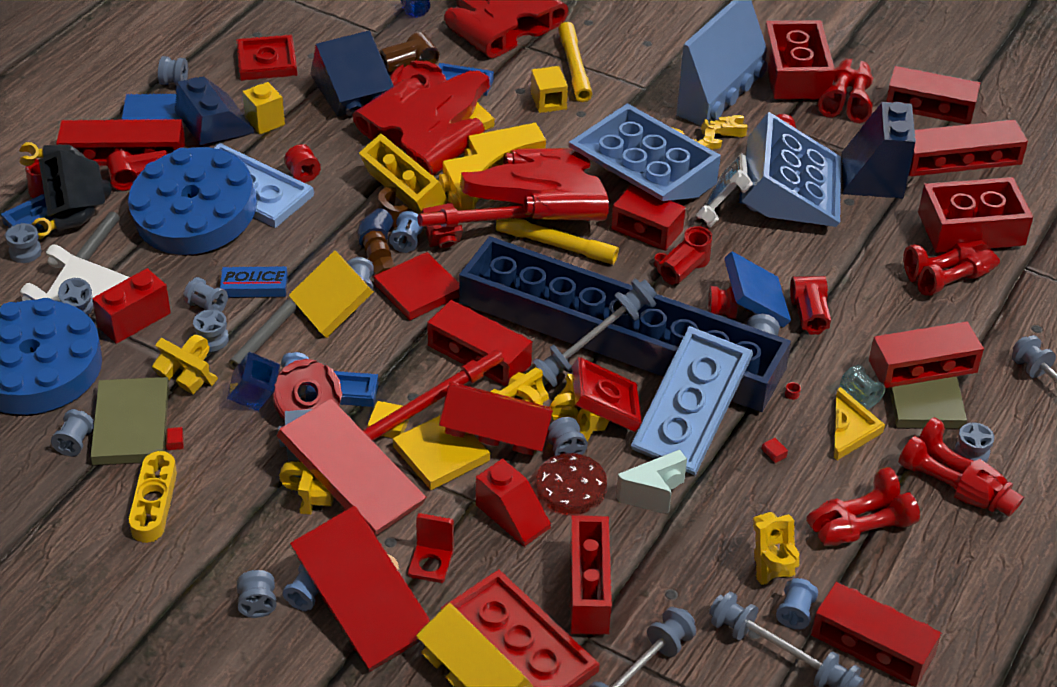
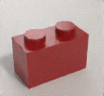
M631 185L613 205L611 229L666 251L683 231L686 207L670 200L661 201L646 191Z
M148 268L92 298L97 327L116 344L171 314L167 285Z

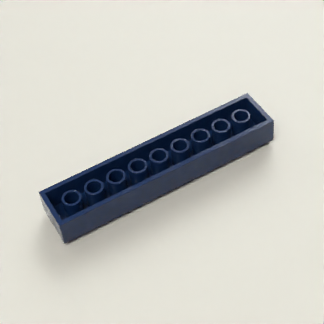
M491 236L486 239L459 274L460 304L574 345L621 307L614 297L617 292L626 295L633 289L632 285ZM657 294L653 298L656 302L654 307L644 305L638 310V320L634 321L625 312L582 347L664 377L688 327L696 328L752 350L753 356L731 401L763 412L787 369L791 340Z

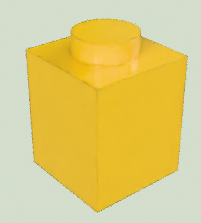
M560 66L531 69V94L539 113L567 109L568 85Z
M269 82L242 91L245 117L259 135L285 125L283 97Z

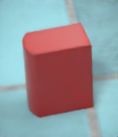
M183 427L166 429L167 450L184 449Z
M776 438L763 443L761 449L774 463L787 458L788 450Z

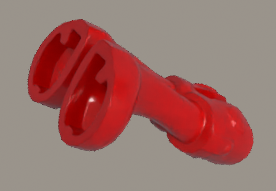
M845 59L835 68L833 80L835 85L821 94L818 108L826 117L839 115L845 103L846 89L851 86L853 89L847 103V115L852 122L863 123L871 116L873 109L871 100L865 92L873 83L871 68L868 63L861 61L859 69L854 70L851 68L853 59Z
M983 240L957 243L951 251L928 258L925 249L916 244L906 247L903 253L904 268L909 280L912 283L918 281V290L921 294L927 296L939 293L945 285L963 277L970 279L981 277L1000 264L999 257L992 250H989L988 245Z
M886 467L876 472L873 480L874 489L868 494L848 501H842L838 498L830 499L807 515L806 520L814 532H818V538L824 546L851 543L857 541L860 538V533L886 526L909 527L919 521L920 510L916 499L910 492L900 494L899 479L892 468ZM883 509V510H881V511H879V512H876V513H873V514H870V515L861 516V517H856V516L861 515V514H863V513H867V512H871V511Z

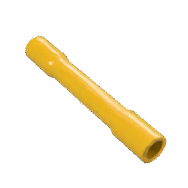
M564 22L558 27V32L570 68L575 97L579 102H587L592 98V90L582 63L576 31L572 23Z
M521 218L497 220L496 231L583 254L588 258L614 265L618 257L619 247L556 231L532 224Z

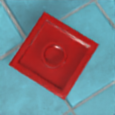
M292 35L236 39L241 81L298 76Z
M428 252L374 276V285L409 321L459 297V282Z
M578 357L572 365L575 405L636 432L642 424L636 382Z

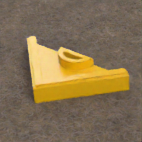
M841 387L837 389L835 398L834 458L839 460L882 434L885 428V424Z

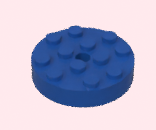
M209 147L178 148L174 152L145 166V169L137 176L131 186L128 205L137 232L147 244L162 252L190 255L214 250L239 236L253 219L257 207V195L248 167L237 156L228 151Z
M50 298L26 300L16 303L8 302L0 307V412L36 414L54 410L77 399L91 387L101 370L102 351L97 328L86 313L75 306Z

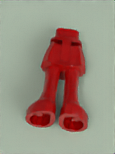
M936 417L928 421L919 438L913 436L905 445L898 461L901 466L911 471H920L956 489L954 498L983 509L988 507V510L991 512L997 509L1010 517L1025 498L1012 489L1013 483L1008 482L1003 475L983 460L973 461L947 447L943 442L944 424Z

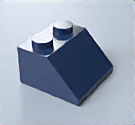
M195 77L177 82L175 111L199 145L254 133L253 126L229 94L206 77Z

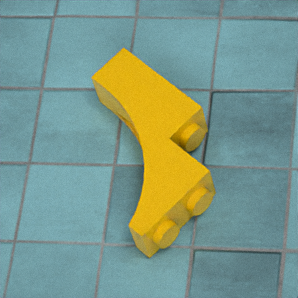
M537 123L468 136L469 148L464 151L465 157L443 161V174H439V182L444 192L448 193L449 204L453 203L457 211L475 209L479 198L462 193L460 188L461 172L483 171L503 165L505 153H510L511 150L546 148V139Z

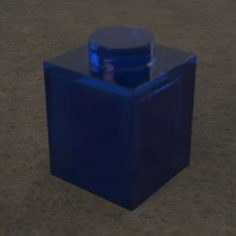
M248 352L233 371L226 399L258 411L274 393V384L276 385L280 364Z

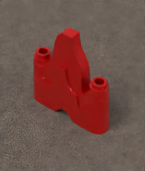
M456 0L457 7L449 8L445 12L444 21L457 35L486 56L496 58L516 48L519 37L524 35L538 37L560 26L566 20L569 9L560 0Z
M468 71L429 88H423L422 83L417 78H407L355 111L352 118L359 131L373 141L379 134L384 135L397 147L404 149L406 154L427 172L435 176L443 169V161L458 158L464 153L465 149L469 148L468 136L485 132L483 123L477 118L471 119L470 117L474 113L478 99L490 88L489 76L481 71Z
M571 148L511 150L510 153L504 154L503 165L483 171L461 172L460 188L462 193L471 197L523 204L524 214L530 215L534 219L605 221L608 216V195L600 179L584 173L585 169L590 168L589 159Z

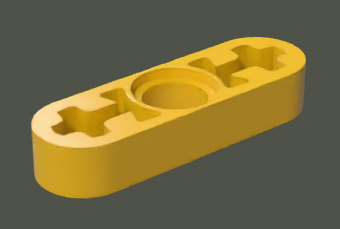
M156 451L150 453L144 458L129 516L131 534L139 542H153L164 533L177 476L175 459L168 452ZM159 467H162L160 479L155 478V472L158 471ZM157 491L163 494L161 498L154 501L144 499V496L150 492ZM146 514H151L152 521L149 522L147 526H145L147 520Z

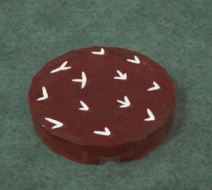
M577 453L560 454L549 458L540 466L536 475L537 495L540 500L542 498L547 503L548 508L555 512L566 515L583 514L589 512L590 507L596 504L598 506L603 502L607 492L606 472L598 462L588 456Z

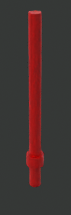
M523 205L459 211L456 208L441 209L440 212L418 214L417 220L420 227L441 225L443 228L456 227L458 223L527 218L530 215L524 214Z
M496 349L478 361L471 360L461 366L460 372L364 429L363 432L372 441L444 398L449 381L465 385L467 383L473 384L483 378V373L504 361L502 353Z

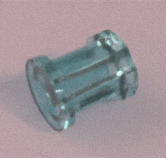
M859 364L849 368L842 376L840 387L859 399V403L866 409L875 406L883 397L886 389L881 382L872 380L866 374L865 368Z

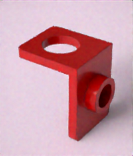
M418 513L416 517L417 546L408 575L410 578L443 583L454 552V521L450 518ZM432 557L438 559L441 566L435 571H425L419 564L423 559Z

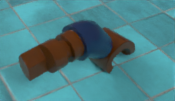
M391 186L379 192L376 210L360 221L357 230L359 244L366 250L368 259L374 266L375 275L395 266L387 244L388 232L391 228L397 227L396 221L399 214L409 211V207L404 204L398 207L395 206L397 190Z

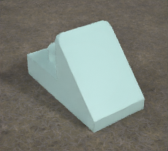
M677 450L619 473L616 498L620 503L660 513H669L671 489L684 483L687 458L681 450Z

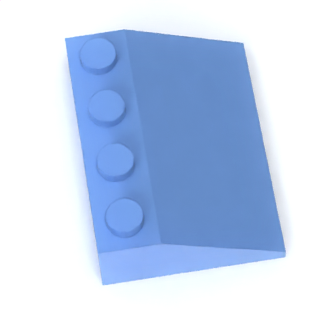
M732 0L684 43L677 116L702 126L704 119L708 120V122L715 119L718 120L724 110L730 105H734L738 97L744 91L747 92L752 84L766 73L768 62H766L767 47L752 0Z
M628 103L571 140L568 146L661 201L699 197L716 185L718 180L720 154Z
M768 112L748 136L746 151L747 174L753 185L742 194V202L752 211L760 212L767 217L837 227L840 223L841 156Z

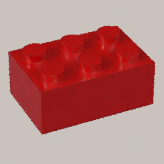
M766 21L764 41L767 47V72L773 98L783 100L819 99L825 90L833 86L835 74L822 21Z
M1013 177L924 184L918 214L936 253L949 252L957 243L983 240L989 248L1026 246L1033 221V215Z

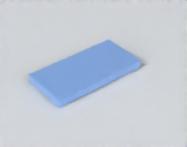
M221 143L214 147L237 156L248 167L257 195V207L253 216L257 220L276 228L314 196V187Z
M689 326L631 444L632 450L654 459L681 450L687 458L686 472L696 476L753 356L752 350Z

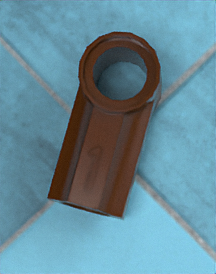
M422 32L412 34L404 43L386 47L379 51L388 73L394 72L402 65L404 67L411 65L410 62L428 61L436 64L440 56L438 49L426 34Z

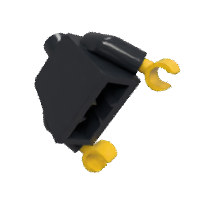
M26 142L21 146L19 152H29L32 155L21 157L19 162L22 165L30 166L36 161V158H40L39 165L47 213L49 217H54V220L51 221L46 218H38L31 224L33 226L41 224L45 229L44 233L38 234V239L45 238L54 229L62 231L81 226L95 214V208L104 205L105 198L111 194V183L101 179L99 164L86 158L73 146L43 145V148H38L31 142Z

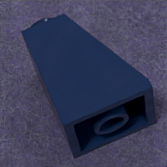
M370 30L316 43L310 74L337 117L342 115L352 116L355 111L394 86Z
M881 102L845 147L841 154L843 194L904 199L916 143L912 104Z

